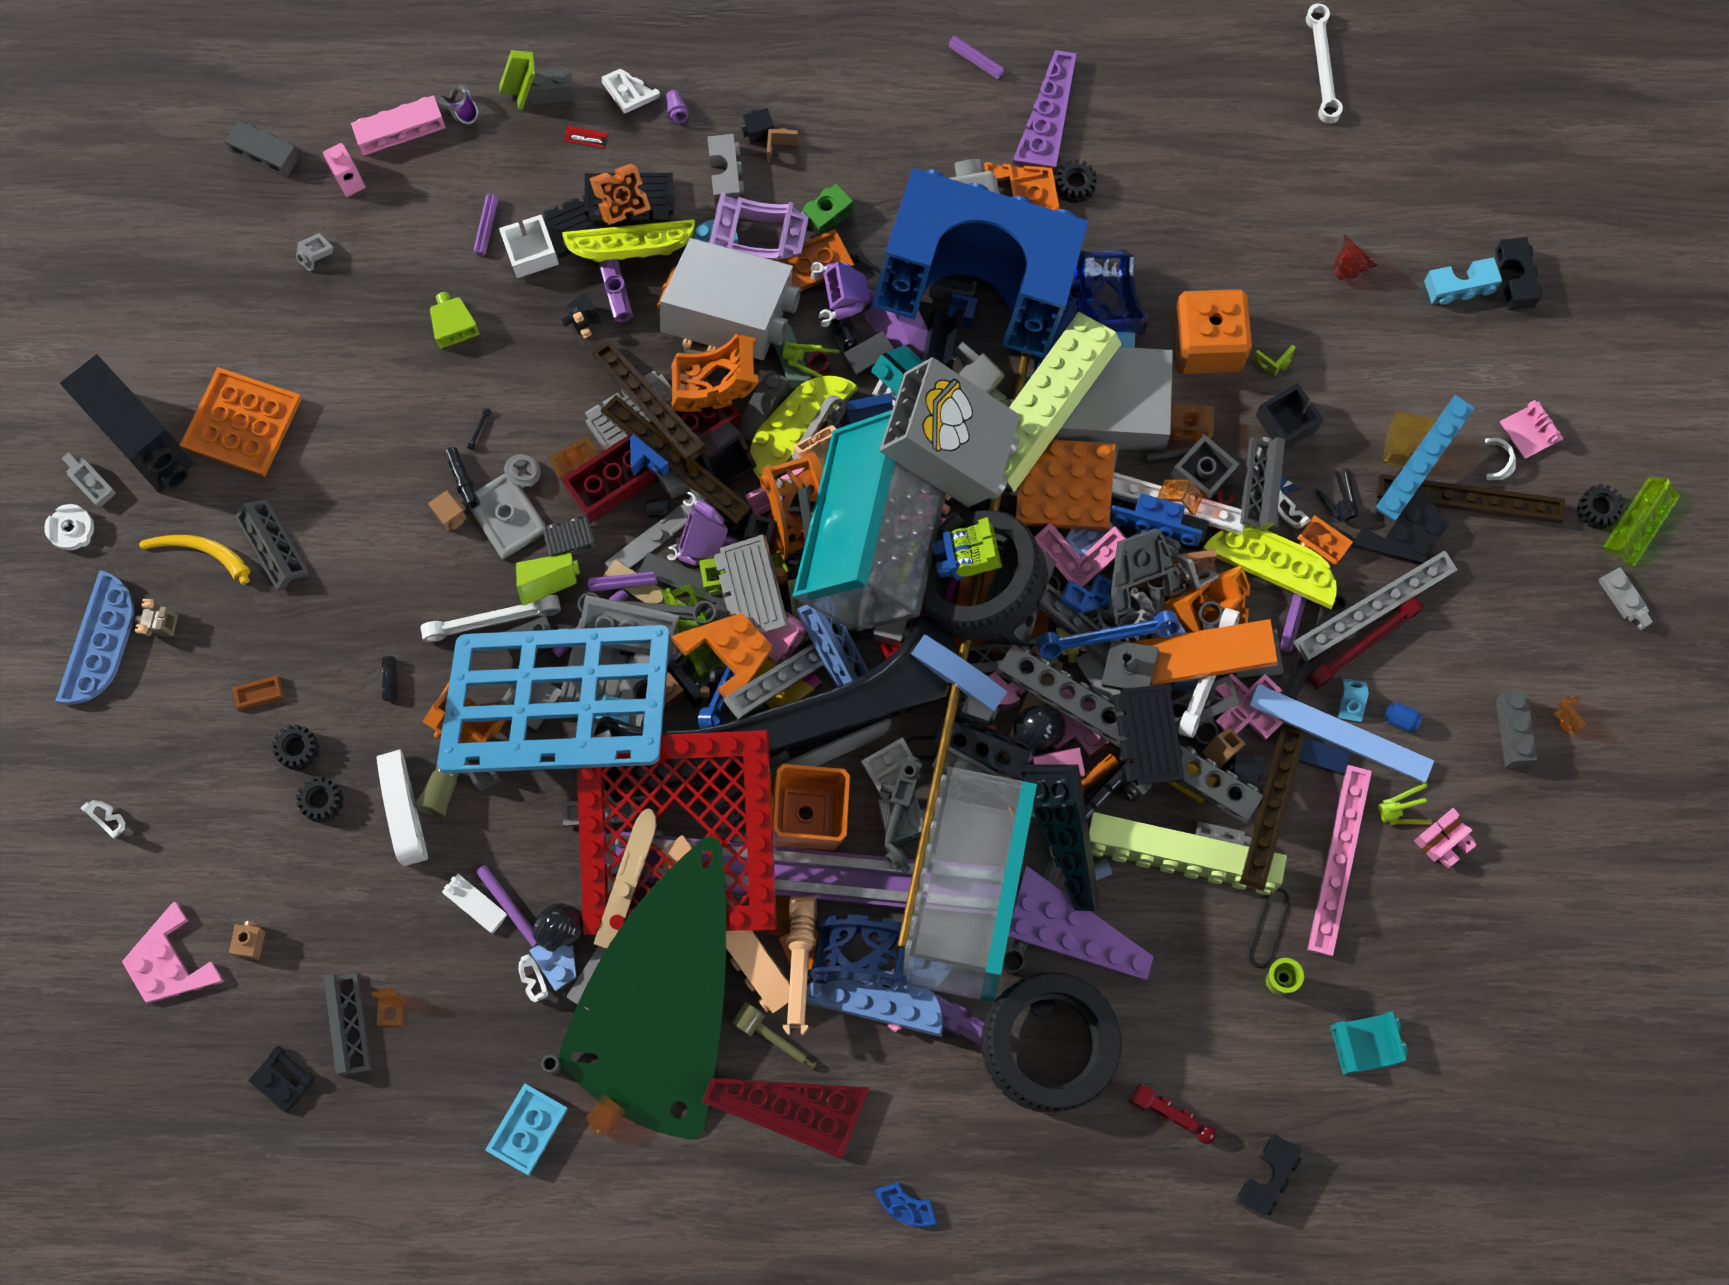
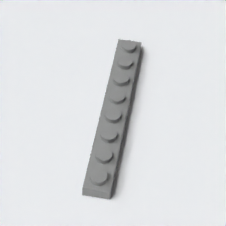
M1443 551L1296 639L1293 643L1306 662L1457 571V568L1447 552Z

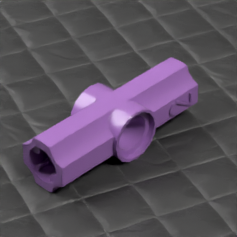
M618 259L599 262L614 321L627 322L633 317Z
M933 992L942 1010L943 1027L981 1046L983 1043L981 1040L982 1027L985 1023L972 1016V1013L956 1003H950Z

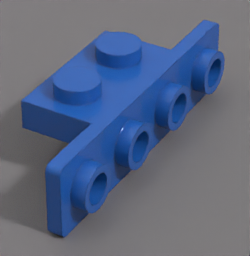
M1140 493L1135 511L1115 505L1111 507L1110 522L1118 526L1136 529L1139 532L1142 530L1159 529L1165 537L1196 547L1199 545L1203 533L1202 530L1182 525L1181 520L1185 505Z

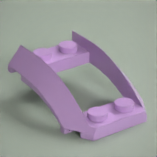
M721 192L709 243L770 260L801 255L809 217L803 211L800 213L793 206L794 203H760L741 197L735 199L725 196L726 193ZM738 218L758 222H784L779 248L762 249L733 243Z

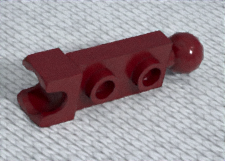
M1140 1083L1136 1087L1129 1101L1130 1104L1143 1111L1150 1109L1188 1132L1197 1134L1198 1140L1203 1144H1211L1216 1140L1217 1134L1213 1126L1209 1124L1201 1126L1200 1122L1195 1120L1196 1116L1185 1109L1181 1111L1172 1107L1173 1102L1165 1097L1160 1096L1159 1099L1156 1098V1092Z

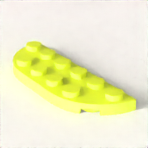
M695 219L562 232L563 242L569 251L578 256L593 259L595 262L611 259L624 260L631 257L645 258L660 254L670 255L673 251L685 246L690 238H693L695 234Z
M821 376L808 380L798 386L762 424L753 438L750 453L757 465L753 470L759 481L762 476L763 467H771L788 462L794 452L793 447L800 442L827 397L836 395L846 402L858 389L857 385L842 377ZM826 421L819 425V430L827 423Z
M1244 525L1241 535L1222 530L1210 538L1203 548V551L1216 549L1217 559L1235 567L1243 566L1246 572L1329 609L1333 607L1337 587L1330 566L1319 554L1268 530L1263 531Z

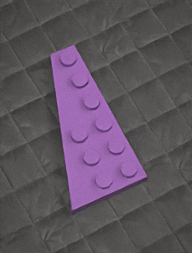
M1025 866L1013 908L1008 938L1144 981L1148 979L1153 956L1091 911H1075L1072 901L1066 893L1028 866Z

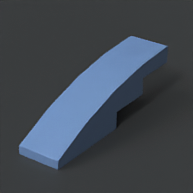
M923 635L911 653L913 657L947 683H952L967 696L973 697L990 711H995L1007 693L1005 689L927 635Z

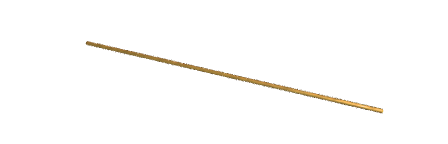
M1024 352L1021 355L1012 399H1016L1025 385L1031 355ZM1001 495L991 500L989 510L998 511ZM985 572L975 574L969 606L979 605ZM962 639L958 656L967 662L971 641ZM953 684L897 945L903 949H906L908 946L961 692Z

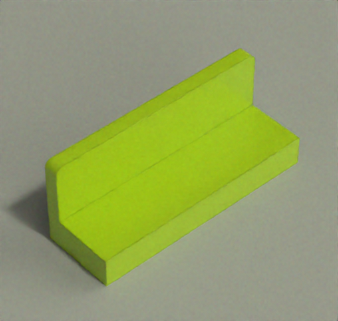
M511 50L499 85L500 94L517 95V104L520 110H523L535 75L533 52Z

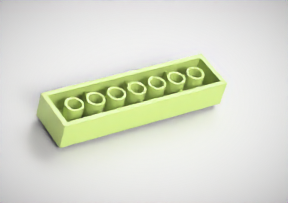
M1078 312L1010 405V409L1020 414L1015 432L1019 437V445L1014 454L1007 459L1003 474L1008 478L1006 488L1013 492L1016 491L1121 346L1115 331Z
M1095 812L1091 816L1088 829L1092 855L1095 857L1107 855L1117 862L1124 863L1126 860L1136 862L1137 866L1150 868V865L1160 867V871L1166 873H1174V871L1183 872L1184 876L1197 879L1200 876L1208 878V882L1222 884V881L1231 883V886L1237 889L1249 887L1239 883L1249 848L1247 846ZM1274 853L1264 891L1256 889L1255 892L1270 895V892L1274 893L1283 881L1287 855Z

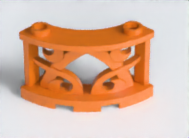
M735 334L728 343L709 352L696 354L677 353L671 364V408L674 411L700 412L703 407L713 406L715 410L731 405L732 400L738 397L743 399L751 393L758 384V375H754L753 347L757 343L756 338ZM719 367L730 370L721 384L716 387L704 381L706 377ZM680 371H684L691 379L681 378ZM680 383L686 385L683 390H680Z
M816 452L808 453L806 457L775 466L763 467L760 483L763 490L767 492L775 520L774 548L777 553L781 554L783 560L788 559L791 554L798 553L799 549L804 551L806 542L803 524L795 520L788 511L798 488H803L802 485L807 489L811 485L812 492L808 494L809 500L816 502L823 468ZM804 468L797 476L792 472L793 470ZM787 473L792 482L789 483L787 480L779 478L783 485L778 488L773 476ZM814 507L811 509V517L813 514ZM793 534L792 540L794 541L789 542V536Z

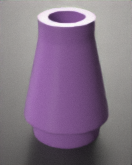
M669 91L666 94L668 118L674 123H682L687 120L689 110L679 96L678 91Z

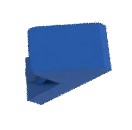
M634 434L630 437L631 469L633 475L635 476L646 464V467L652 473L657 474L658 472L664 477L670 471L668 462Z

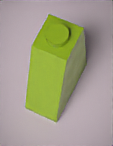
M571 552L516 563L517 589L522 606L577 583L576 574H580L578 560L573 561Z

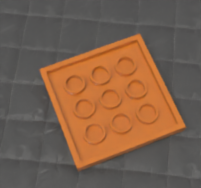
M217 367L180 443V447L197 455L265 477L302 397L300 394Z
M1052 440L1018 487L1016 518L1026 526L1046 527L1050 523L1055 528L1109 532L1116 444Z

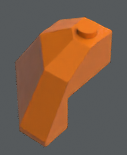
M1243 566L1219 573V578L1199 589L1188 586L1186 592L1172 596L1164 604L1165 611H1173L1177 615L1178 621L1186 633L1203 630V623L1198 617L1200 607L1209 601L1217 602L1222 607L1223 612L1225 608L1239 611L1240 618L1238 624L1248 623L1249 609L1245 608V596H1250V585ZM1210 605L1203 609V617L1210 621V623L1219 618L1216 609L1210 607Z

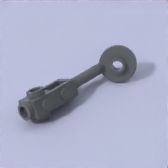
M915 756L903 758L895 785L882 782L880 788L881 792L892 794L890 806L894 807L885 837L886 858L897 871L900 869L904 873L910 871V867L906 862L908 858L900 848L896 849L893 846L903 809L909 811L911 801H914L916 796L915 788L917 782H920L922 776L921 760Z

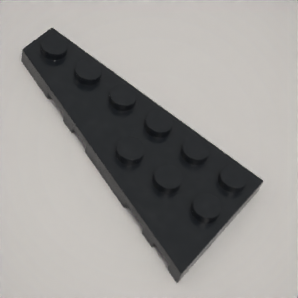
M1020 765L1015 767L1018 775L1022 774L1025 782L1037 784L1034 798V814L1048 847L1052 846L1057 857L1054 861L1057 868L1061 867L1065 876L1064 885L1075 911L1095 912L1101 909L1079 765Z

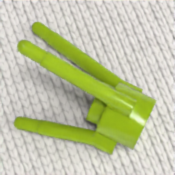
M786 342L783 350V359L788 360V366L796 367L817 378L822 375L797 363L798 360H803L805 351L839 354L840 350L823 348L821 345Z
M1424 783L1391 799L1383 800V803L1379 804V813L1384 823L1389 822L1390 826L1397 824L1431 825L1432 820L1399 819V817L1403 816L1402 809L1426 803V798L1403 804L1397 802L1426 788L1427 784Z

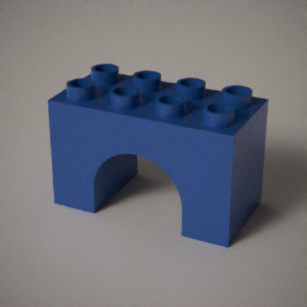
M912 168L886 248L872 307L915 320L923 294L934 281L950 275L977 277L996 288L1007 304L1009 322L1002 346L1045 359L1066 307L1088 220L1078 218L1068 210H1051L1035 205L1025 197H1008L989 191L987 187L979 183L965 184L952 180L936 170L922 171Z

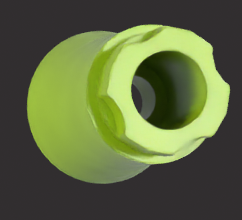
M1278 959L1270 967L1266 977V986L1272 993L1278 995L1294 992L1301 987L1304 981L1303 969L1293 959ZM1279 976H1282L1285 982H1281Z

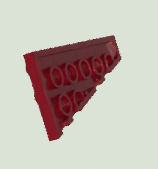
M711 1078L702 1103L842 1159L869 1087Z

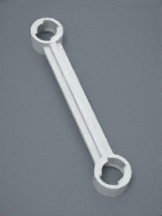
M1314 4L1308 10L1306 23L1313 29L1323 101L1318 115L1324 123L1332 124L1339 120L1343 106L1335 98L1326 32L1330 11L1323 4ZM1320 13L1324 17L1320 18V20H1316L1311 16V14ZM1333 107L1337 111L1329 115L1324 111V108Z
M549 595L528 605L513 606L447 622L431 621L424 623L420 628L424 642H438L445 639L448 635L536 615L552 616L561 612L559 597L557 595Z
M1225 608L1219 628L1238 625L1240 612ZM1216 675L1199 678L1188 709L1182 716L1178 734L1190 738L1194 737L1199 725L1200 715Z

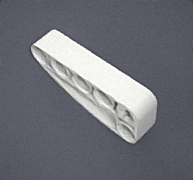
M400 749L378 755L377 764L382 796L396 858L403 866L428 860L418 812L414 807L415 799L403 752Z

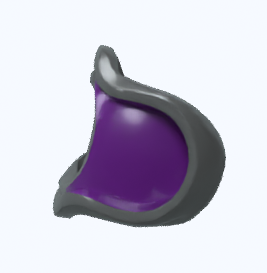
M461 84L454 87L449 97L441 95L435 98L439 105L450 110L458 124L470 126L476 122L479 114L478 107L471 95L470 89L466 85ZM458 92L464 94L465 97L462 101L452 104Z

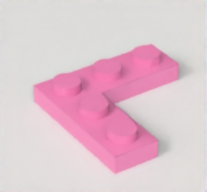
M1050 523L1034 537L1040 548L1044 549L1056 561L1055 566L1065 578L1083 588L1115 560L1117 542L1126 539L1121 531L1114 526L1080 557Z

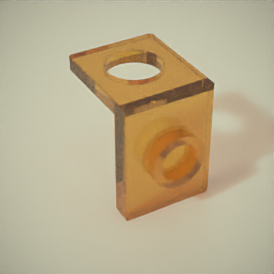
M1164 480L1157 498L1171 502H1182L1191 515H1195L1203 495L1191 480ZM1191 493H1193L1195 496V502L1193 505L1190 504Z
M382 988L381 992H372V997L378 1000L377 1026H402L404 996L393 988ZM389 1006H393L397 1010V1015L393 1020H386L383 1017V1011Z

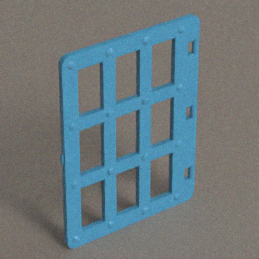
M664 625L478 633L459 636L455 644L437 760L439 770L443 773L655 764L660 758L670 641L668 628ZM651 643L649 663L600 665L602 645ZM586 646L584 666L535 668L537 648ZM521 649L519 669L470 671L473 651ZM648 678L646 699L596 701L598 680ZM582 681L580 702L530 704L533 683ZM517 684L514 705L465 707L468 686ZM645 714L643 736L592 738L594 717ZM578 717L576 738L526 740L528 719ZM512 720L509 741L460 743L463 722ZM631 753L630 759H617V754ZM542 757H555V762H542ZM467 760H479L480 765L466 764Z

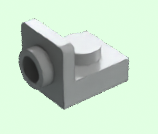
M318 233L298 242L296 259L308 271L314 269V262L333 253V246Z

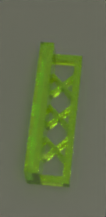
M1648 477L1603 546L1607 553L1621 555L1630 567H1635L1680 497L1668 478ZM1668 492L1670 497L1665 503V495ZM1657 509V517L1653 521L1654 512ZM1646 526L1645 536L1642 539V530ZM1634 544V553L1631 556L1629 550Z
M690 583L673 591L670 588L661 591L666 604L680 605L676 596L688 591L691 597L688 606H692L693 603L695 606L699 603ZM702 612L699 616L700 620L707 621L704 613ZM678 620L677 628L679 633L697 628L688 625L687 620ZM708 645L707 648L699 646L689 653L698 675L702 679L710 675L711 670H714L716 667H722L723 669L727 667L719 658L721 664L708 669L706 664L708 654L716 655L714 651L710 650ZM700 650L705 651L704 656H702Z

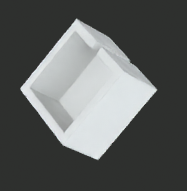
M542 215L523 220L527 233L526 236L522 235L518 222L499 228L516 278L559 265Z

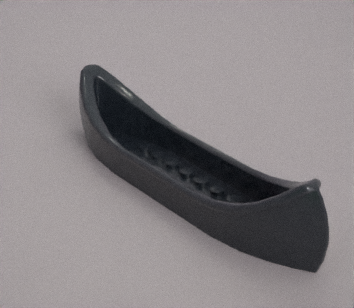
M924 616L920 618L910 635L892 655L860 678L835 689L728 723L699 729L662 730V735L769 730L770 757L776 756L784 750L788 752L948 699L952 683H947L913 657L911 653L923 635H927L956 655L959 654V650L947 632L937 625L931 617ZM609 716L603 717L598 721L594 733V738L643 736V727L625 723ZM736 756L741 762H743V756ZM729 757L712 758L722 766ZM705 758L688 759L698 767ZM681 759L665 760L674 768ZM732 760L725 770L728 771L740 766ZM708 761L701 771L709 777L714 775L718 769ZM684 762L677 772L687 779L694 772V769ZM660 763L653 772L663 780L671 771ZM635 766L630 772L638 782L647 773L641 766ZM611 767L606 773L614 782L623 774L617 767ZM697 773L690 782L702 779V777ZM675 775L666 782L669 788L683 784ZM626 776L618 786L628 794L635 784ZM651 776L642 784L650 793L659 785ZM604 779V789L607 792L611 785ZM638 788L630 798L644 796L645 794ZM616 789L610 794V797L616 803L624 799Z

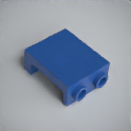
M891 393L847 401L846 410L849 424L892 410L893 400Z

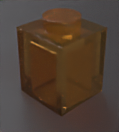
M603 1094L585 1120L590 1123L588 1128L598 1136L602 1132L608 1136L625 1113V1110Z

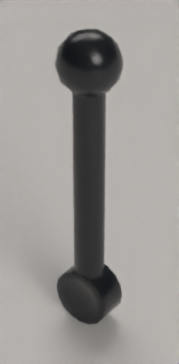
M857 252L851 253L850 257L852 260H858L880 274V268L861 258Z
M489 408L482 410L481 420L467 446L470 450L474 449L487 416L491 414Z

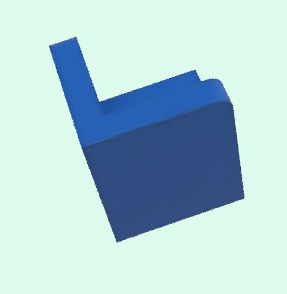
M952 293L947 316L951 317L959 309H962L964 313L961 326L972 328L978 299Z

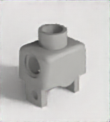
M980 159L964 160L954 164L956 177H950L949 179L965 184L979 183L987 187L989 191L1000 194L995 174L992 171L982 172Z
M962 342L957 349L956 356L967 365L961 370L959 375L995 399L1006 400L1007 397L997 389L1004 378L1003 371L984 353L979 356Z

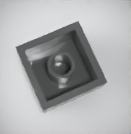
M1204 434L1174 467L1171 476L1194 496L1211 500L1236 473L1240 464Z

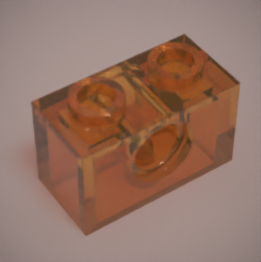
M1171 403L1170 438L1173 440L1194 439V441L1198 442L1205 434L1211 439L1214 432L1215 406ZM1191 421L1195 426H1187L1185 422Z
M587 435L547 458L561 480L599 454Z

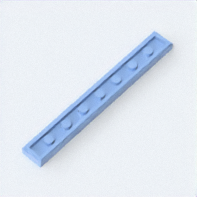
M1260 684L1256 685L1248 707L1423 784L1426 783L1434 763L1432 759Z

